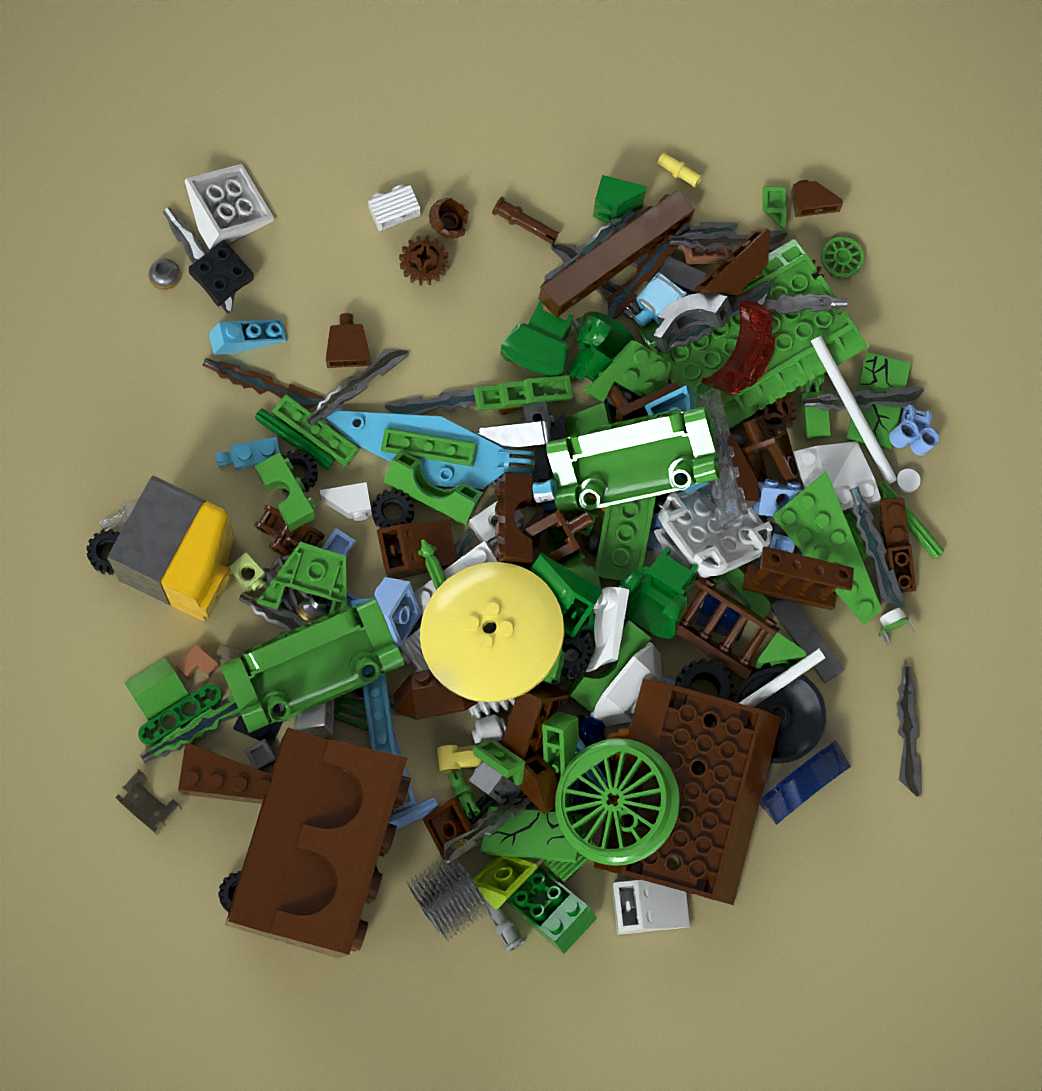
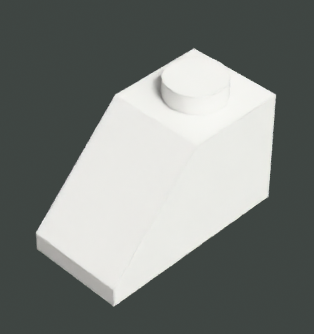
M366 482L320 490L322 502L348 519L361 521L367 519V516L372 515Z
M334 699L298 714V718L295 719L296 730L322 738L333 737Z

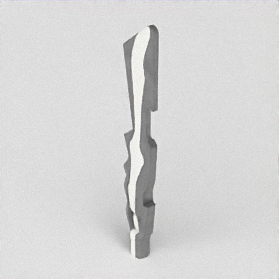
M170 207L166 208L163 214L167 218L174 236L178 242L181 241L184 245L186 254L192 264L208 252L201 248V240L196 239L195 232L187 228L186 221L179 219ZM235 293L221 304L226 313L231 312Z

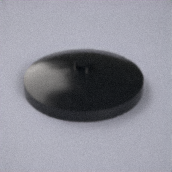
M768 668L751 675L740 685L732 701L736 703L741 702L788 670V668ZM803 674L754 707L781 717L770 763L785 764L803 758L817 746L825 731L827 711L824 698L817 686Z

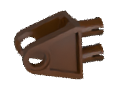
M764 414L744 422L743 426L746 429L750 443L741 448V451L754 472L757 482H764L765 479H768L761 453L763 448L770 450L785 480L796 479L798 477V470L788 432L784 431L776 435L771 434Z
M558 510L521 532L530 538L553 524L556 528L561 526L567 539L563 540L566 545L546 555L552 560L557 561L580 548L574 538L576 537L575 534L593 525V522L587 511L567 521L563 519Z

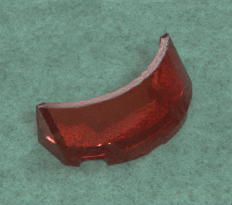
M740 301L738 305L740 311V330L736 346L727 362L716 373L703 378L702 384L729 395H734L747 387H752L765 373L769 361L772 359L776 336L772 335L771 325L774 322V318L769 310L756 301Z

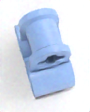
M910 404L907 405L902 414L901 423L889 434V440L892 445L897 448H904L910 444L911 450L920 456L929 452L939 442L938 433L930 428L932 413L917 410Z

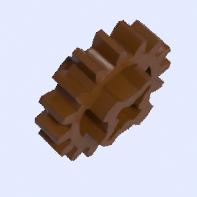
M417 236V242L415 243L412 240H408L409 247L403 246L402 252L404 254H399V260L402 261L400 269L404 270V277L410 275L411 283L416 279L419 280L420 286H422L423 281H427L428 285H431V279L440 281L439 274L445 275L446 269L444 267L449 266V261L446 260L448 252H443L445 250L444 244L438 246V239L435 238L431 242L429 241V236H426L425 240H421ZM426 254V261L422 267V260Z
M786 396L781 399L778 398L776 402L771 405L769 403L761 411L760 409L758 410L761 415L764 414L769 431L773 435L778 434V431H787L786 427L792 428L794 424L792 421L796 420L797 417L793 413L796 411L797 405H791L794 400L793 397L788 399ZM782 405L785 406L787 415H785L786 412L783 411ZM772 409L775 410V412H773L772 414L768 413V411H771ZM757 411L754 415L750 416L749 419L757 417Z

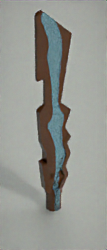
M683 223L674 233L666 235L663 242L656 244L653 252H648L647 260L637 265L638 274L607 298L608 316L616 320L637 297V294L634 292L644 281L650 282L662 267L668 255L670 257L673 255L679 245H669V242L682 240H668L669 236H680L687 233L690 227L686 223Z
M205 358L202 365L215 371L220 378L229 379L233 385H242L243 389L253 388L260 395L269 391L282 399L287 394L306 409L314 407L319 402L325 400L323 396L292 384H289V388L274 383L270 376L254 371H244L240 369V366L231 363L217 362Z

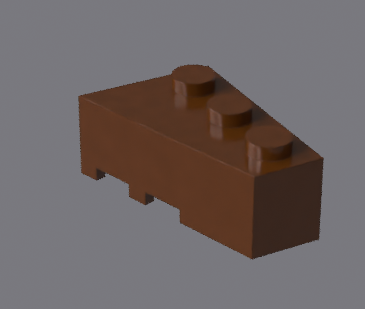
M543 682L525 694L516 697L512 712L508 716L505 733L501 738V745L522 760L539 754L543 747L542 724L556 713L562 699L567 701L570 694L553 684Z

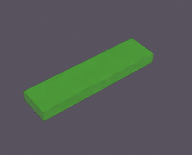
M287 394L272 410L274 416L333 457L344 468L349 465L360 451V448L321 419L311 426V423H308L306 418L313 413Z
M385 428L381 451L398 454L402 450L416 458L473 467L477 443Z

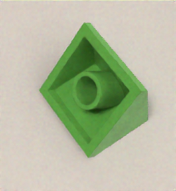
M777 632L758 658L753 671L757 673L768 668H791L806 657V651Z
M166 658L125 682L126 687L148 721L189 696Z

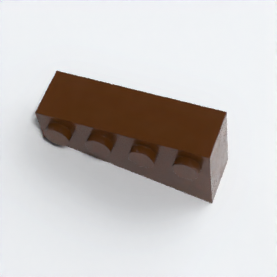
M185 742L178 790L181 795L262 804L264 795L268 794L271 774Z

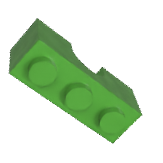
M279 452L255 465L256 472L267 492L276 488H284L290 492L288 498L277 505L279 513L290 532L315 519L313 510L316 509V506L310 496L306 498L302 491L305 490V487L299 477L294 478L291 471L294 469L288 458L283 459Z

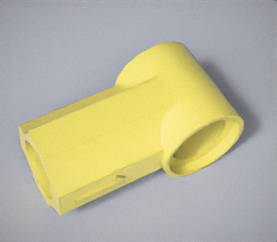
M446 745L438 747L439 772L451 773L462 768L480 766L483 761L473 755L474 746L477 745L464 747Z

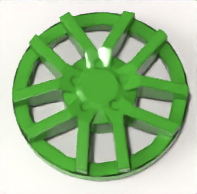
M836 237L825 244L821 253V262L831 276L839 277V279L856 275L861 269L864 262V253L861 246L855 240L848 237ZM835 242H840L841 248L837 249ZM844 242H849L851 245L845 248ZM831 245L833 251H826ZM856 247L858 251L851 254L850 250ZM825 255L833 256V259H825ZM860 255V262L854 259V257ZM850 263H853L854 265H856V266H858V267H857L856 269H854V268H853L852 266H850L849 264H850ZM827 264H834L831 269ZM836 266L841 267L840 273L835 272ZM846 268L850 272L844 273V269Z

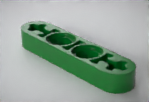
M214 684L205 685L149 720L138 731L140 741L146 746H152L178 727L186 725L208 709H213L222 700L220 689ZM209 690L212 693L217 692L214 701L207 699L203 702L204 708L201 707L200 702L196 699L198 696H200L201 700L207 697L206 692ZM189 702L197 705V711L192 715L184 712V707ZM173 715L176 717L177 723L174 727L167 728L164 726L163 721L166 716ZM159 722L164 733L161 734L158 730L153 734L154 738L152 740L149 738L144 739L143 737L146 736L145 731L147 729L150 731L156 730L157 726L155 724Z

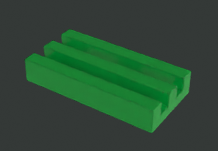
M341 695L334 710V719L369 732L367 724L339 714L342 711L367 721V715L342 706L343 702L366 710L365 704Z

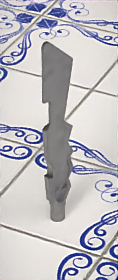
M800 293L794 297L782 294L777 300L766 299L765 305L739 315H759L758 311L775 310L777 314L798 313L805 310H812V312L828 311L837 307H847V298H833L827 294L817 296L812 293L804 296ZM736 295L729 302L730 306L737 303L735 299L740 297L739 295ZM749 298L732 310V313L754 304L761 298Z

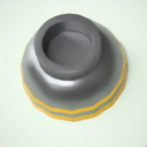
M162 258L156 260L150 266L148 278L154 288L167 291L178 285L181 279V271L174 261Z
M311 595L309 599L303 600L297 606L296 612L302 619L311 622L329 614L327 609L328 602L324 598Z

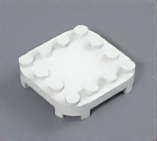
M721 480L709 481L710 484L708 486L722 495ZM704 487L700 488L709 501L717 506L723 519L727 521L724 524L697 498L700 494L696 490L689 494L686 492L676 494L674 491L667 497L658 514V518L692 566L696 564L699 575L704 578L724 574L757 559L762 555L763 546L768 547L770 545L773 528L769 521L763 523L752 507H728L727 515L723 504Z

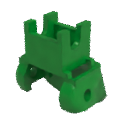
M539 301L528 325L525 323L522 325L517 324L503 340L500 354L506 361L516 363L530 371L548 375L547 377L563 376L569 353V347L566 345L565 340L572 328L573 315L569 314L566 320L559 317L556 318L554 315L543 311L544 304Z
M594 311L585 313L578 337L576 338V341L579 342L578 347L581 350L566 374L571 377L576 376V378L582 381L586 377L594 382L599 377L598 374L608 368L612 360L631 340L635 341L634 337L621 323L608 315Z
M668 546L650 568L644 566L642 569L638 567L621 582L619 587L629 589L625 617L651 635L670 639L675 637L684 614L687 612V598L685 596L698 579V575L695 574L698 571V566L694 564L689 570L670 558L668 555L671 553V548ZM648 574V579L645 578L644 580H642L645 577V575Z

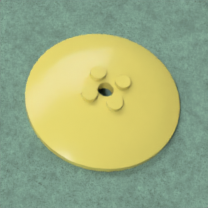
M487 562L473 565L448 578L430 598L424 610L420 627L422 653L432 674L451 692L478 702L506 701L533 689L554 667L564 640L563 614L557 598L549 586L533 572L514 564L502 562ZM495 623L497 628L493 633L488 634L484 632L486 624Z

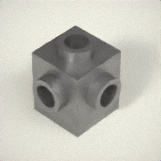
M546 401L523 405V418H520V422L547 419L551 430V427L554 425L553 413H548Z

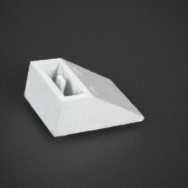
M643 880L614 882L612 884L617 935L690 927L686 892Z

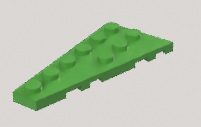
M825 471L777 511L772 518L805 556L854 568L852 590L848 591L837 588L835 592L860 622L865 625L882 608L828 473Z

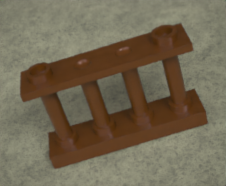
M763 546L760 568L747 565L745 568L743 590L832 611L836 603L835 590L837 588L848 591L852 590L854 568Z
M699 577L694 584L700 590L684 614L676 634L747 679L754 670V667L751 665V659L768 633L775 636L780 628L776 626L777 623L770 617L765 616L763 618L717 588L716 582L712 579ZM709 593L718 599L720 603L704 628L698 631L691 626V620ZM729 606L738 612L740 616L724 641L718 644L711 639V633ZM750 620L761 628L744 654L738 657L731 652V646L747 621Z

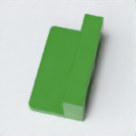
M493 739L474 746L473 755L517 786L522 784L525 767L524 760Z

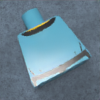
M658 272L637 297L641 312L634 319L642 328L652 320L660 326L657 318L660 312L672 302L688 295Z

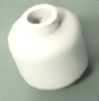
M495 714L477 719L475 721V729L471 730L475 744H481L489 739H493L501 744V738L505 733L506 726L503 718L499 719Z

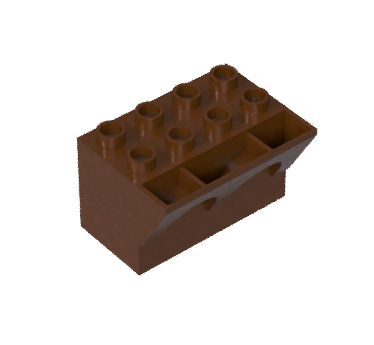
M288 727L278 749L269 779L271 784L268 794L264 795L225 925L335 958L348 956L350 951H360L368 927V921L360 919L365 903L370 904V902L375 901L383 873L374 871L378 856L384 857L385 853L389 854L397 825L388 823L392 809L398 810L399 806H403L411 781L410 777L403 776L407 757L331 739L328 740Z

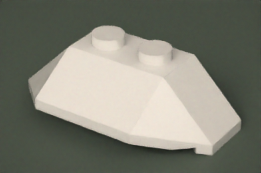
M649 642L645 648L641 649L630 659L600 697L595 710L590 714L592 720L600 727L632 721L642 679L663 683L661 653L652 643Z

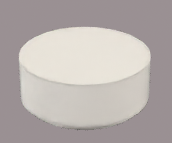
M904 469L898 474L896 485L900 491L912 493L920 485V476L913 469Z

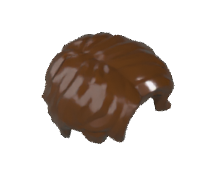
M451 197L440 199L430 208L429 223L433 230L443 238H459L465 235L464 224L467 223L469 212L465 210L464 205L453 200Z

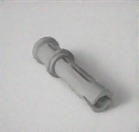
M486 901L485 903L490 906V909L485 908L495 925L496 935H500L505 943L506 952H511L524 944L526 941L520 937L515 929V922L511 918L508 919L502 907L500 906L495 910Z

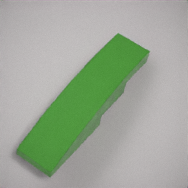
M569 375L529 378L524 381L503 382L499 385L478 386L474 388L477 411L523 407V405L545 401L550 403L573 398Z

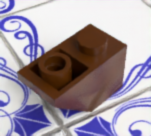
M536 754L524 760L523 782L518 787L545 814L555 809L558 784L554 770L539 754Z

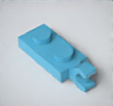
M277 437L231 445L232 452L216 453L218 467L234 464L235 470L255 467V465L280 452Z

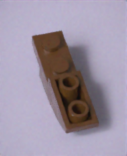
M904 497L879 499L881 512L880 528L886 549L884 556L888 570H894L901 593L916 591L912 546L909 544Z

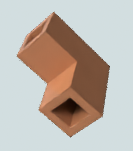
M195 645L178 663L176 668L187 679L198 668L210 678L219 668V665L200 647Z

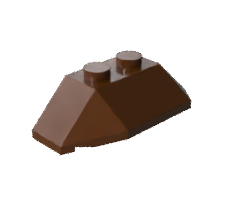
M756 229L741 245L694 288L695 291L722 295H740L747 289L746 285L760 277L763 273L762 270L768 265L769 229Z
M430 669L411 673L394 693L395 714L415 720L463 712L478 703V701L463 698L448 690L436 679Z

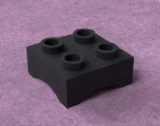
M225 240L189 266V274L202 286L218 307L236 291L254 280V273Z

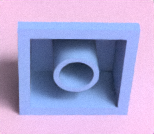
M384 577L381 584L376 588L374 595L394 643L398 648H401L422 613L409 581Z

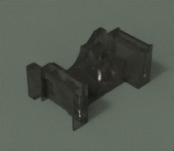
M137 769V773L124 787L122 786L124 791L127 792L124 798L119 794L115 798L157 835L160 832L157 826L160 823L166 826L164 822L177 807L181 810L182 808L174 799L167 806L157 800L142 786L148 778Z

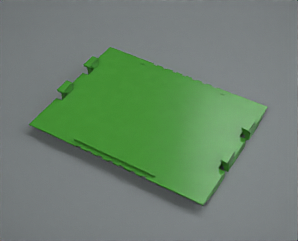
M795 239L769 253L768 265L762 270L761 276L750 281L746 285L747 289L739 295L742 296L763 283L769 282L770 285L765 286L754 298H762L767 292L766 299L777 300L782 294L794 297L800 293L803 296L810 293L817 296L827 294L836 298L821 275L815 279L812 275L817 272V268ZM736 295L724 296H727L728 301L730 302ZM840 307L820 312L805 310L798 313L777 314L775 310L758 311L759 315H736L728 318L724 327L713 329L709 336L705 335L700 341L691 342L686 347L674 348L667 353L658 351L653 336L655 330L659 327L657 323L653 321L644 328L637 330L650 350L671 362L668 382H671V384L677 382L680 388L687 385L694 389L696 407H707L715 437L754 415L757 410L760 409L761 411L766 408V405L769 403L771 405L776 402V399L786 396V393L795 391L798 386L805 385L808 380L812 381L817 375L827 372L811 340L821 336L836 365L868 348L845 310L839 314L836 312ZM706 325L702 330L696 332L691 336H698L703 330L711 326Z

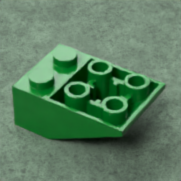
M540 553L530 571L540 577L556 596L563 614L564 632L574 638L594 608L603 590Z
M540 866L506 901L563 954L597 919L586 903Z

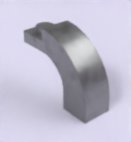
M696 293L682 297L669 304L657 316L660 326L655 330L653 336L658 351L667 353L679 334L691 326L709 325L721 329L732 313L727 296L715 293Z

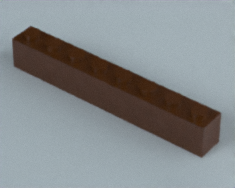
M677 190L671 195H664L657 205L646 208L639 218H632L625 228L620 231H614L604 243H597L590 253L579 256L569 268L567 266L564 267L552 280L547 279L540 286L541 290L538 299L556 318L653 249L656 244L664 241L666 235L677 231L683 223L685 225L689 223L695 208Z

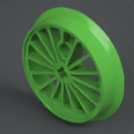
M622 738L599 741L579 752L563 771L556 790V816L566 840L584 857L605 865L635 863L658 850L671 834L679 811L677 781L667 762L649 746L638 741ZM621 753L615 783H613L609 757ZM626 754L638 757L620 785ZM602 761L605 763L609 788L595 767ZM642 762H645L651 768V772L626 788ZM591 769L605 791L585 779L582 775ZM653 776H656L659 788L627 795ZM580 779L601 793L602 796L572 790L574 782ZM661 793L660 807L628 801L629 799ZM571 794L600 799V801L570 807ZM613 796H616V797L619 798V799L617 800V803H618L617 806L611 804V803L613 802V799H612ZM631 805L659 811L655 824H651L627 806ZM600 806L574 824L571 816L572 811ZM602 812L586 838H584L577 828ZM632 815L634 818L633 825L625 828L623 825L624 817ZM613 816L616 824L619 849H607ZM607 817L602 846L597 847L591 844L590 841ZM641 821L651 828L642 839L637 833L641 826ZM622 831L633 833L637 842L625 847Z

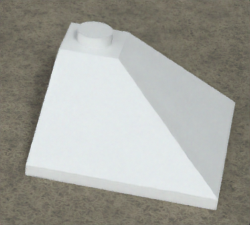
M242 164L185 179L198 230L209 249H213L223 240L230 244L273 222L275 219Z

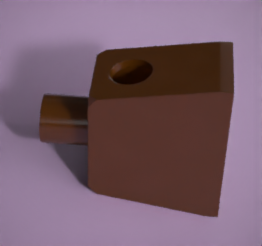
M351 313L340 314V325L330 326L326 352L327 368L370 366V354L363 325L354 324L353 314Z

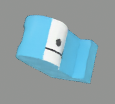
M553 479L542 483H533L535 501L543 504L544 512L546 513L558 511L555 504V493L558 487Z

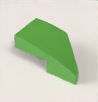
M763 186L762 210L779 227L785 229L786 187Z

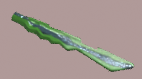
M233 695L227 698L229 703L217 710L210 708L194 718L186 727L182 729L178 727L168 734L161 743L150 748L153 755L157 756L167 750H177L185 742L191 744L195 738H201L205 731L217 729L220 719L239 713L240 711Z

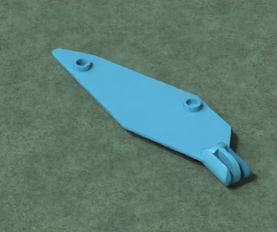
M336 411L325 418L346 439L389 462L397 454L381 451L385 428L477 443L473 467L417 458L421 460L422 471L425 477L435 486L457 487L463 482L475 489H483L505 472L518 474L533 473V469L512 468L511 465L533 466L534 460L512 458V456L531 457L534 456V451L504 449L441 416ZM356 420H361L359 427L354 426Z

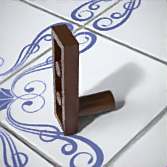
M675 382L629 403L617 384H613L607 396L617 409L614 419L615 423L648 415L645 405L680 389V386Z

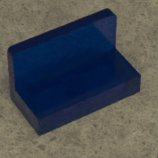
M708 593L695 623L704 627L720 601ZM728 606L713 632L726 637L740 614ZM744 627L735 641H739L741 634L744 630Z

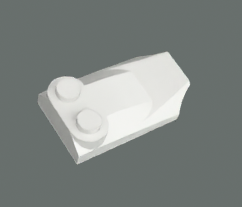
M606 587L602 589L603 591L593 608L595 613V647L586 672L596 670L600 665L618 660L629 589L621 587Z

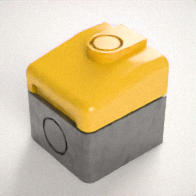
M153 475L144 488L107 558L120 582L168 605L171 604L172 607L199 620L205 621L206 618H210L231 575V569L226 566L234 541V533L225 509Z

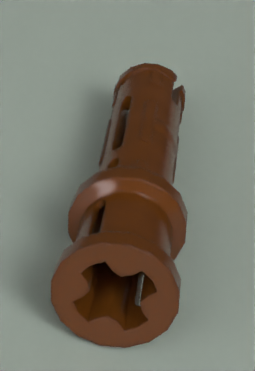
M502 196L499 198L492 211L494 216L499 215L508 220V224H517L549 242L551 245L554 244L557 239L556 237L559 235L558 231L523 213L522 207L513 206L506 202Z

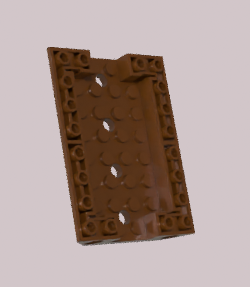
M642 679L627 739L649 746L660 754L670 766L679 790L677 820L667 840L650 856L627 865H605L594 861L593 867L734 905L781 717L758 708L672 684ZM707 714H712L716 718V724L712 728H708L704 724V717ZM626 754L620 785L638 757ZM695 761H700L704 765V771L700 775H695L691 770V766ZM642 762L626 788L651 772V768L645 762ZM653 776L627 795L659 788L656 776ZM661 793L629 799L628 801L660 807ZM613 796V797H612L613 802H612L611 804L617 806V805H618L617 800H618L619 798L616 797V796ZM631 805L627 806L651 824H655L659 811ZM683 808L689 809L692 813L691 820L686 823L682 822L679 818V812ZM627 815L623 819V825L625 828L631 827L634 823V818L632 815ZM614 816L607 849H619L620 847ZM606 817V820H605V823H604V827H603V831H602V835H601V839H600V842H599V846H598V847H601V846H602V841H603L605 826H606V822H607V817ZM641 821V826L637 833L642 839L651 828ZM622 831L625 847L637 842L633 833ZM670 856H676L679 859V867L675 870H670L667 867V859Z

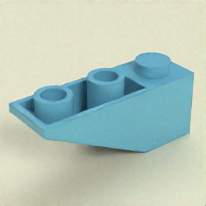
M282 319L219 322L209 332L214 355L235 354L287 341Z

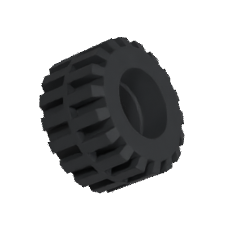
M700 659L699 662L695 660L690 662L689 666L685 665L675 681V686L690 689L694 681L700 679L708 680L716 687L717 697L729 701L733 700L735 689H733L734 680L730 678L731 673L729 670L725 671V666L721 663L719 666L716 665L714 660L706 662L705 659ZM707 714L704 717V721L707 720V723L715 719V716L712 714Z

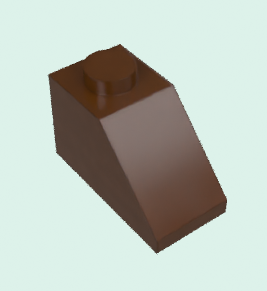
M800 180L793 184L791 197L795 218L840 212L843 204L842 199L817 181Z

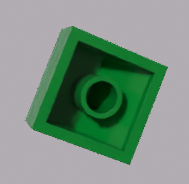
M602 175L595 198L593 217L601 222L608 223L611 219L623 216L630 209L632 213L642 209L647 186Z

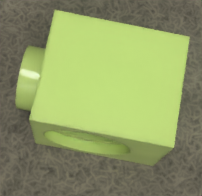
M246 552L228 567L231 569L233 578L248 594L252 590L254 592L259 590L265 584V572ZM251 570L255 572V575L251 579H245L242 577L244 572Z

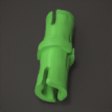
M455 770L458 777L457 780L453 772L448 775V779L455 791L454 797L460 802L466 817L473 818L469 809H472L475 816L479 814L480 810L473 799L472 788L467 785L462 770Z

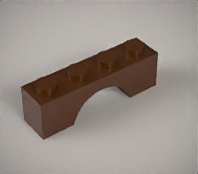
M505 472L495 486V494L498 495V501L495 506V515H498V522L495 526V536H498L495 557L498 558V562L514 564L527 569L532 562V539L519 530L515 522L514 513L517 510L524 509L532 499V477Z

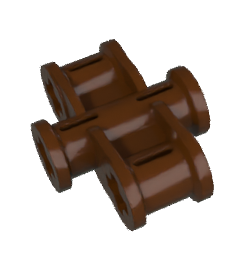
M265 505V512L259 522H256L254 525L259 531L276 538L274 543H270L269 547L283 556H288L290 546L296 548L300 542L317 547L320 540L325 538L322 532L306 524L290 532L279 510L269 505Z

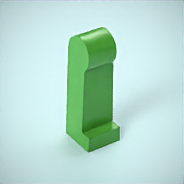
M738 567L724 574L711 577L717 585L723 581L746 607L763 618L769 615L771 604L763 594L743 590L744 573Z

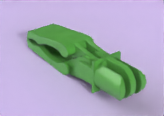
M824 374L817 375L812 381L808 380L803 385L804 392L801 396V407L806 439L830 438L831 436L829 411H823L818 407H803L805 403L820 402L828 404V401L802 402L803 398H814L818 395L827 394L826 390L822 391L821 385H824Z

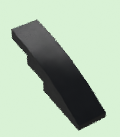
M561 413L551 428L552 441L563 439L566 414ZM543 444L538 454L531 476L532 499L527 504L530 507H536L533 483H542L549 479L550 461L546 444Z

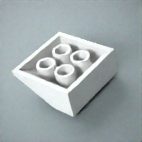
M857 441L814 446L793 452L798 470L797 482L805 489L827 471L844 516L852 512L854 502L850 492L852 488L861 509V502L858 499L855 487H859L861 495L866 500L870 509L878 507L881 497L876 481Z

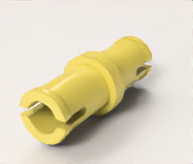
M663 152L657 161V165L673 173V177L681 178L694 188L698 186L702 179L701 174L687 167L685 162L677 161L666 152Z

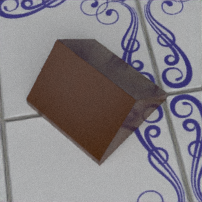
M453 797L423 818L444 861L447 860V857L450 858L449 852L453 854L456 849L464 846L466 842L475 836V833L455 843L447 850L444 856V843L473 830L456 797Z

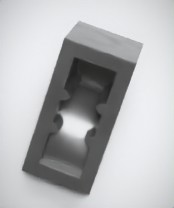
M482 762L474 770L472 777L469 779L470 782L501 805L507 804L511 799L519 798L523 793L517 785L485 762Z

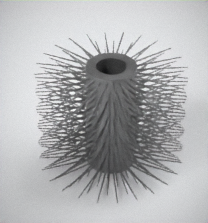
M457 859L450 862V864L442 862L445 865L443 867L438 866V869L433 867L436 870L434 872L429 871L432 874L424 872L428 878L420 876L423 879L415 877L418 879L416 881L419 882L411 881L415 887L408 885L409 889L413 891L411 893L419 901L420 908L433 926L437 927L436 929L441 935H446L443 933L445 931L456 933L454 931L461 929L455 923L468 922V919L473 921L470 918L475 916V911L478 912V915L482 916L478 910L488 907L486 906L488 905L487 903L482 902L485 900L480 894L479 887L469 875V872L465 871V868L463 869L462 865L459 864L460 862L456 861Z

